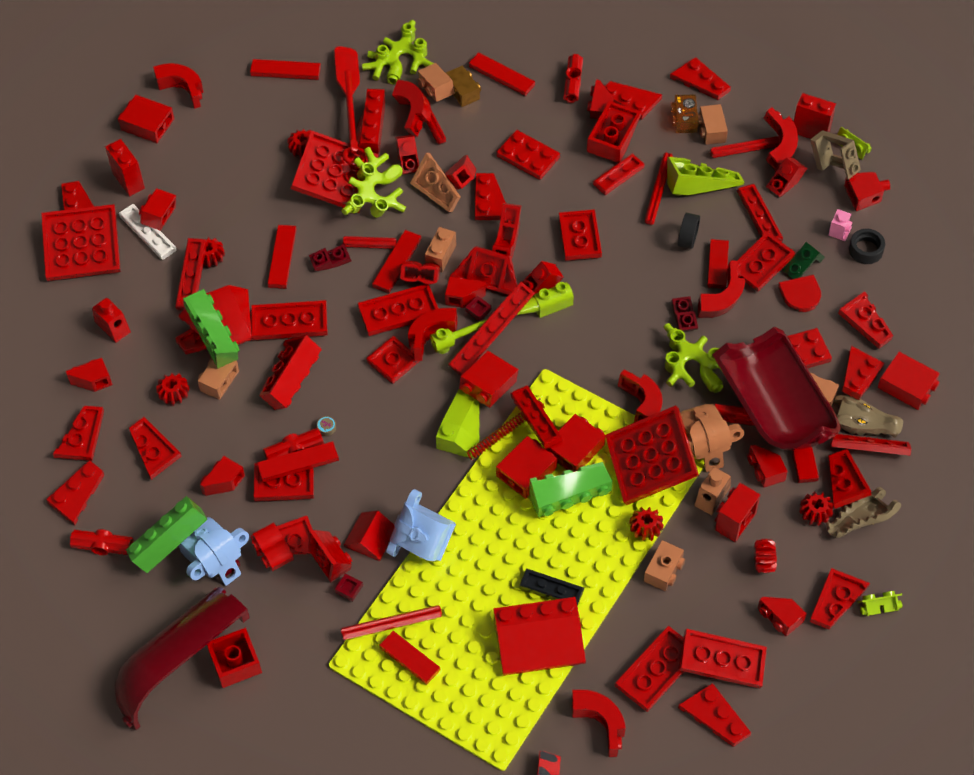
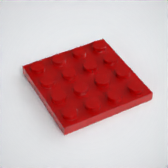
M311 130L291 189L344 208L352 195L358 193V189L349 184L348 181L350 177L359 180L357 172L360 169L358 166H351L343 160L342 153L349 147V144ZM348 153L351 160H355L357 157L360 158V155L357 153ZM373 153L374 156L378 158L379 154Z
M115 204L41 213L45 276L47 281L121 272Z
M676 405L606 434V441L623 502L626 505L699 476L682 417Z

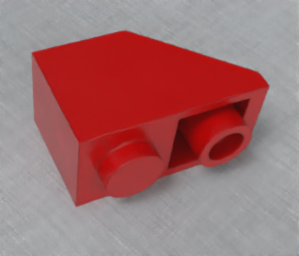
M596 79L595 86H591L590 96H593L592 101L588 102L587 111L590 112V118L599 119L608 101L614 102V97L602 82Z
M415 136L395 137L400 166L403 170L402 174L416 172L419 167Z
M465 155L444 174L454 188L458 190L464 188L474 179L476 167L468 155Z
M786 157L766 187L781 197L800 181L808 168L796 159Z
M541 261L522 282L537 294L541 289L555 287L564 276L556 264Z
M449 277L445 292V305L465 308L477 296L480 298L486 296V282L468 280L461 277Z
M102 357L65 371L71 385L93 392L113 385Z
M756 445L750 446L747 459L749 464L753 465L755 477L758 482H761L763 488L784 482L788 471L781 456Z
M223 456L220 461L214 464L212 471L202 478L200 483L202 494L208 496L234 491L245 477L243 466Z
M762 597L758 604L760 614L764 618H768L773 623L774 628L785 636H788L804 623L807 614L793 599Z

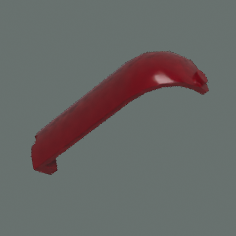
M772 327L764 334L754 338L751 344L745 345L744 342L737 344L725 343L712 354L758 432L769 444L784 450L805 449L822 444L839 433L841 427L834 410L783 330Z
M221 587L214 588L133 653L122 665L115 682L116 704L124 716L121 719L128 728L133 727L137 730L141 727L138 722V711L149 693L160 682L236 620L240 619L244 623L250 618L248 609L232 594L229 596L225 595L226 591Z

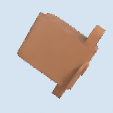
M704 404L680 412L694 459L704 458L706 472H710L713 467L717 469L723 468V452L730 450L732 442L738 441L744 436L741 426L739 424L728 426L714 404ZM719 458L716 465H709L711 459Z

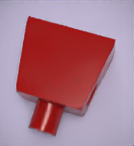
M875 172L856 173L850 179L845 178L844 183L855 211L880 203L884 191L890 190L891 187L888 179L879 181Z
M105 298L93 306L94 322L115 343L131 333L124 314L109 298Z

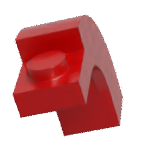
M174 63L153 66L159 90L171 87L183 88L190 94L194 109L201 107L200 100L203 99L201 93L204 92L201 79L194 70Z
M397 80L392 96L399 104L411 105L404 128L410 135L418 137L423 122H429L431 118L429 100L415 84L409 81Z
M771 107L767 110L764 120L777 133L779 146L768 154L766 161L777 171L786 157L792 158L798 144V132L790 116L783 119L780 112L775 111Z
M503 203L499 231L492 251L509 255L512 259L518 238L522 206Z
M730 260L727 266V288L723 292L718 294H700L698 299V318L721 316L736 305L745 286V278H740L741 268L738 267V261Z
M457 308L431 310L418 317L412 323L408 331V340L411 353H414L415 361H423L424 347L431 334L436 333L440 328H448L452 332L457 331Z
M624 369L620 373L618 387L634 395L641 402L640 407L636 410L633 423L661 412L663 399L658 385L645 374L639 378Z
M572 690L573 718H592L599 721L607 732L609 757H617L618 749H622L621 737H625L626 730L624 718L619 708L608 697L598 692Z

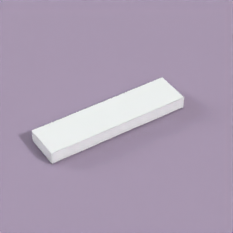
M134 204L119 212L120 218L161 260L177 251L175 245L160 230L140 223V210Z

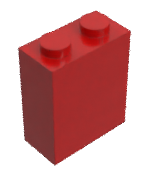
M802 93L796 106L794 124L798 135L812 139L822 130L830 132L836 103Z
M135 94L133 99L128 102L125 110L120 113L118 122L122 131L158 143L175 118L172 107Z
M122 139L105 146L112 174L129 197L144 190L145 186L139 163Z
M487 351L461 375L459 389L490 408L517 382L519 369Z
M899 351L880 378L878 389L919 410L922 404L926 405L931 397L930 392H935L939 386L938 377L940 373Z
M574 414L558 431L562 436V442L548 447L546 450L555 454L557 463L566 470L576 472L579 467L586 466L603 448L606 435L600 428H595L589 424L584 417Z
M527 436L496 466V477L526 499L529 496L530 479L535 477L537 480L545 479V475L551 474L557 468V458L553 452L544 449L537 440H532Z

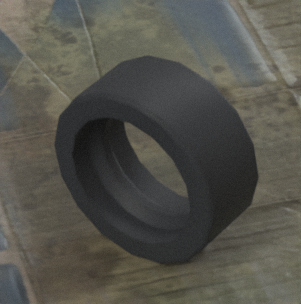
M685 213L679 232L678 246L693 249L700 224L699 215Z
M869 228L860 229L852 235L849 253L859 263L873 264L882 258L886 245L885 239L876 230ZM867 240L874 243L878 249L874 252H865L859 249L856 244L859 241Z

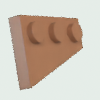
M426 153L410 184L448 212H453L461 196L432 155Z

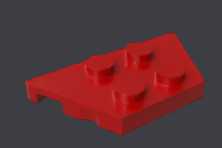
M477 246L469 252L468 256L463 259L457 269L450 275V277L455 278L461 277L463 279L486 282L487 289L508 295L517 286L511 256Z

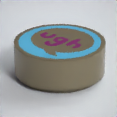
M324 416L317 421V428L320 430L321 435L330 436L336 431V422L332 417Z

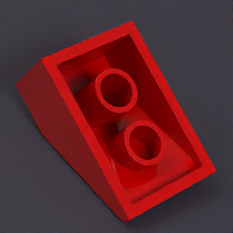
M608 101L588 137L587 152L620 163L627 151L641 112Z
M313 530L310 532L308 551L331 583L351 570L352 559L347 552L342 551L340 548L341 543L335 535L332 536L329 531Z

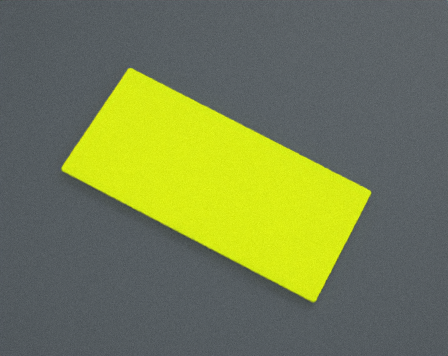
M547 369L541 371L530 387L536 399L539 400L541 398L540 401L545 406L543 408L558 431L574 414L584 417L589 424L595 428H600L605 435L634 422L635 415ZM517 406L509 415L504 424H506L507 421L509 422V420L515 417V415H518V413H521ZM524 421V423H521V426L515 427V430L504 436L503 439L500 437L501 441L497 440L498 443L489 447L488 450L486 449V452L483 451V454L480 455L439 511V515L456 524L441 561H428L410 552L358 624L440 605L442 616L347 639L330 661V669L497 769L505 771L573 666L503 676L493 608L551 600L519 589L526 568L584 587V592L578 605V612L585 650L658 538L654 536L652 541L648 537L644 541L642 536L635 538V532L630 531L631 525L629 523L630 518L633 517V512H639L641 507L644 510L651 507L652 512L658 510V515L663 517L664 529L697 477L626 505L623 502L605 438V445L587 465L603 462L612 479V490L604 496H596L585 503L580 502L574 504L569 509H561L555 511L550 516L538 518L529 496L525 499L496 477V466L527 436L541 444L527 421ZM704 458L694 459L699 474L704 468ZM557 463V468L551 474L554 477L559 476L566 469ZM392 631H395L440 667L441 670L428 685L380 649L379 645Z

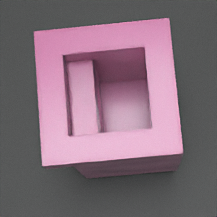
M837 209L831 222L828 236L846 241L852 228L851 214Z

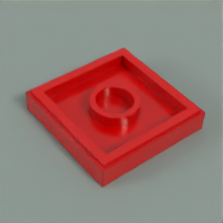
M394 336L366 358L367 363L392 384L420 362L415 361L414 353H411V350Z

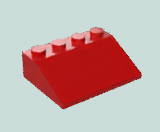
M576 597L493 608L503 676L586 664Z

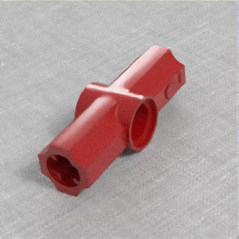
M573 54L568 57L564 100L568 103H574L579 100L583 57L579 54Z
M315 428L300 435L295 433L289 434L282 439V442L264 448L263 452L267 460L324 444V440L320 430Z
M98 529L96 532L74 530L70 536L71 548L91 550L93 553L103 556L108 553L128 555L126 549L134 542L133 537L113 535L110 531Z

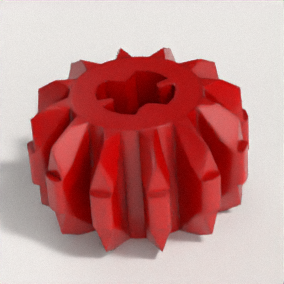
M303 128L302 131L296 129V133H291L287 142L289 151L293 153L294 157L299 155L302 158L311 130L306 131Z
M208 236L203 267L207 265L210 268L211 265L217 266L218 262H223L225 251L221 242H218L216 238L211 240Z
M172 372L170 376L164 374V379H158V385L156 386L159 399L163 400L165 404L171 402L175 405L177 401L182 403V398H187V393L190 390L187 379L185 377L182 378L180 373L176 376Z
M815 491L812 495L807 493L800 502L799 512L803 514V521L809 519L810 525L813 522H816L818 526L821 525V522L826 524L829 518L833 516L834 503H830V497L824 498L823 492L820 495H817Z
M641 507L639 512H633V517L630 518L629 523L631 525L630 531L635 532V538L642 536L644 541L648 537L652 541L654 536L659 537L664 524L662 523L663 517L658 515V510L652 512L651 507L647 510Z
M771 539L756 540L754 543L755 569L757 572L770 573L776 570L775 542Z

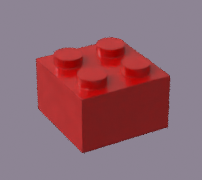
M739 483L736 488L733 487L728 493L727 501L725 503L721 502L716 511L718 515L715 518V531L736 543L756 515L761 494L742 483Z
M246 627L216 638L207 644L222 688L262 673Z

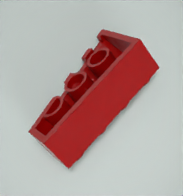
M367 89L364 109L355 128L358 147L362 149L370 147L372 152L376 154L380 153L386 104L384 89Z
M307 335L285 340L283 344L285 350L279 352L278 358L280 360L277 364L273 365L271 369L273 375L267 378L259 395L274 410L285 409L291 404L293 395L299 391L301 382L309 375V369L319 358L318 355L322 349Z

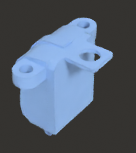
M413 489L395 521V528L390 537L386 553L395 557L400 548L403 547L425 560L441 561L456 524L419 505L422 492Z
M207 517L208 520L179 545L181 553L191 562L187 567L186 573L193 580H199L204 575L212 578L219 574L223 583L227 586L241 575L235 560L241 556L240 548L248 542L249 534L242 528L229 533L211 517ZM234 568V574L226 578V571Z

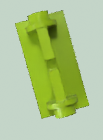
M840 127L837 135L854 140L858 158L863 160L865 154L870 153L872 150L870 144L850 133L848 129Z
M895 591L883 592V597L875 598V594L862 596L863 600L857 601V603L863 604V607H860V612L865 616L881 614V605L883 606L884 613L899 611L902 608V602L898 600L897 596H902V593L895 595Z

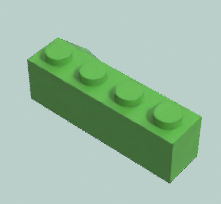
M203 289L183 298L184 307L217 369L238 360L240 349L236 341L232 342L228 326H224L221 322L223 318L220 311L214 309L212 296L210 294L207 295Z
M603 462L579 467L576 472L565 470L561 475L555 477L553 474H548L542 480H537L535 477L530 479L529 499L538 518L550 516L555 511L569 509L574 504L585 503L593 497L608 494L612 490V479Z
M186 496L140 538L133 542L126 551L131 561L148 573L208 519L203 510Z

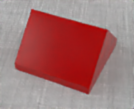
M378 510L362 512L345 541L344 547L380 561L390 543V537L395 526Z

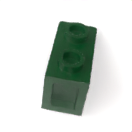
M805 242L783 271L793 279L800 278L815 260L821 263L825 256Z

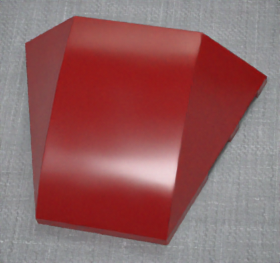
M227 285L206 293L212 296L214 309L220 311L223 318L221 322L224 326H228L232 342L236 341L237 345L252 340L248 289ZM184 308L178 317L185 321L192 331L199 334Z

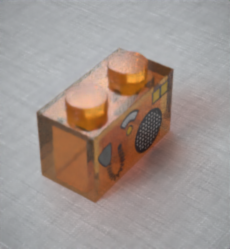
M675 95L674 102H671V113H674V116H672V126H675L676 133H697L698 112L696 95Z

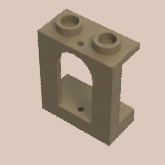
M823 130L810 139L817 169L823 171L829 165L845 169L847 179H850L861 170L854 140ZM830 142L843 145L840 148L841 156L833 154Z

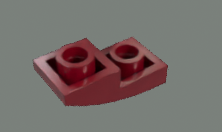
M345 244L329 251L323 248L309 255L315 271L335 268L352 261Z
M691 296L672 298L671 302L678 329L682 331L697 330L698 324L695 311H693Z

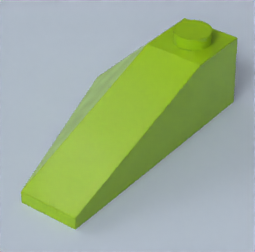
M668 157L667 185L672 194L677 196L694 195L744 185V180L739 172L717 167L715 170L704 163H701L699 166L690 163L691 160L685 158Z
M458 389L436 435L437 449L469 458L467 451L473 448L474 445L476 446L477 443H480L478 400Z

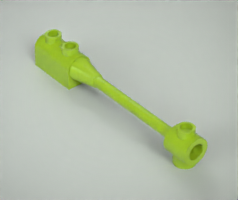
M559 282L550 289H541L517 315L536 312L539 318L572 306L574 296L570 285L567 282ZM487 319L455 332L448 328L438 329L436 333L430 335V341L435 352L440 354L447 353L450 347L455 345L457 338L478 331Z

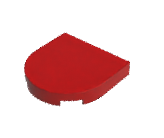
M814 275L787 280L778 284L787 306L797 309L799 312L811 311L820 302L821 290Z

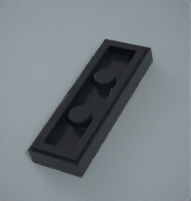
M527 568L519 585V589L551 600L576 597L577 607L584 592V587Z

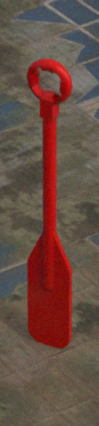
M338 46L334 50L335 74L337 83L346 95L349 147L343 151L342 157L347 164L357 166L353 159H349L348 153H357L360 155V159L364 163L366 162V155L358 148V142L356 141L353 94L360 83L358 54L352 48Z

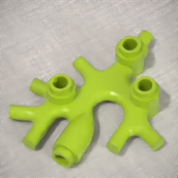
M414 20L403 24L401 27L402 37L399 41H393L385 37L383 43L386 45H379L376 52L368 51L367 57L374 58L376 61L363 63L362 69L375 70L372 76L373 80H379L383 66L389 65L390 68L386 78L388 83L395 85L402 75L403 68L399 60V56L402 54L413 56V63L410 68L411 74H416L420 65L427 67L434 64L425 58L427 56V42L423 38L415 40L416 22Z
M370 147L365 148L364 152L368 162L364 163L359 157L353 161L360 168L357 172L359 180L350 177L348 181L349 184L358 189V193L352 195L346 206L341 210L344 215L357 213L366 202L372 204L370 212L374 217H381L388 207L395 208L403 213L406 206L396 200L403 193L401 188L398 187L386 197L379 196L374 190V186L377 184L387 185L397 180L403 172L401 166L398 164L391 165L383 173L377 171V167L388 160L389 155L384 153L379 158H376Z
M670 323L665 324L663 328L670 339L669 346L675 350L666 354L665 369L672 373L666 384L672 387L677 379H683L689 387L694 386L695 381L686 372L684 365L689 360H695L700 364V376L703 383L711 392H719L723 388V382L713 371V369H720L712 355L719 348H711L706 353L703 351V346L708 341L705 336H701L693 344L685 339V333L682 330L673 328Z

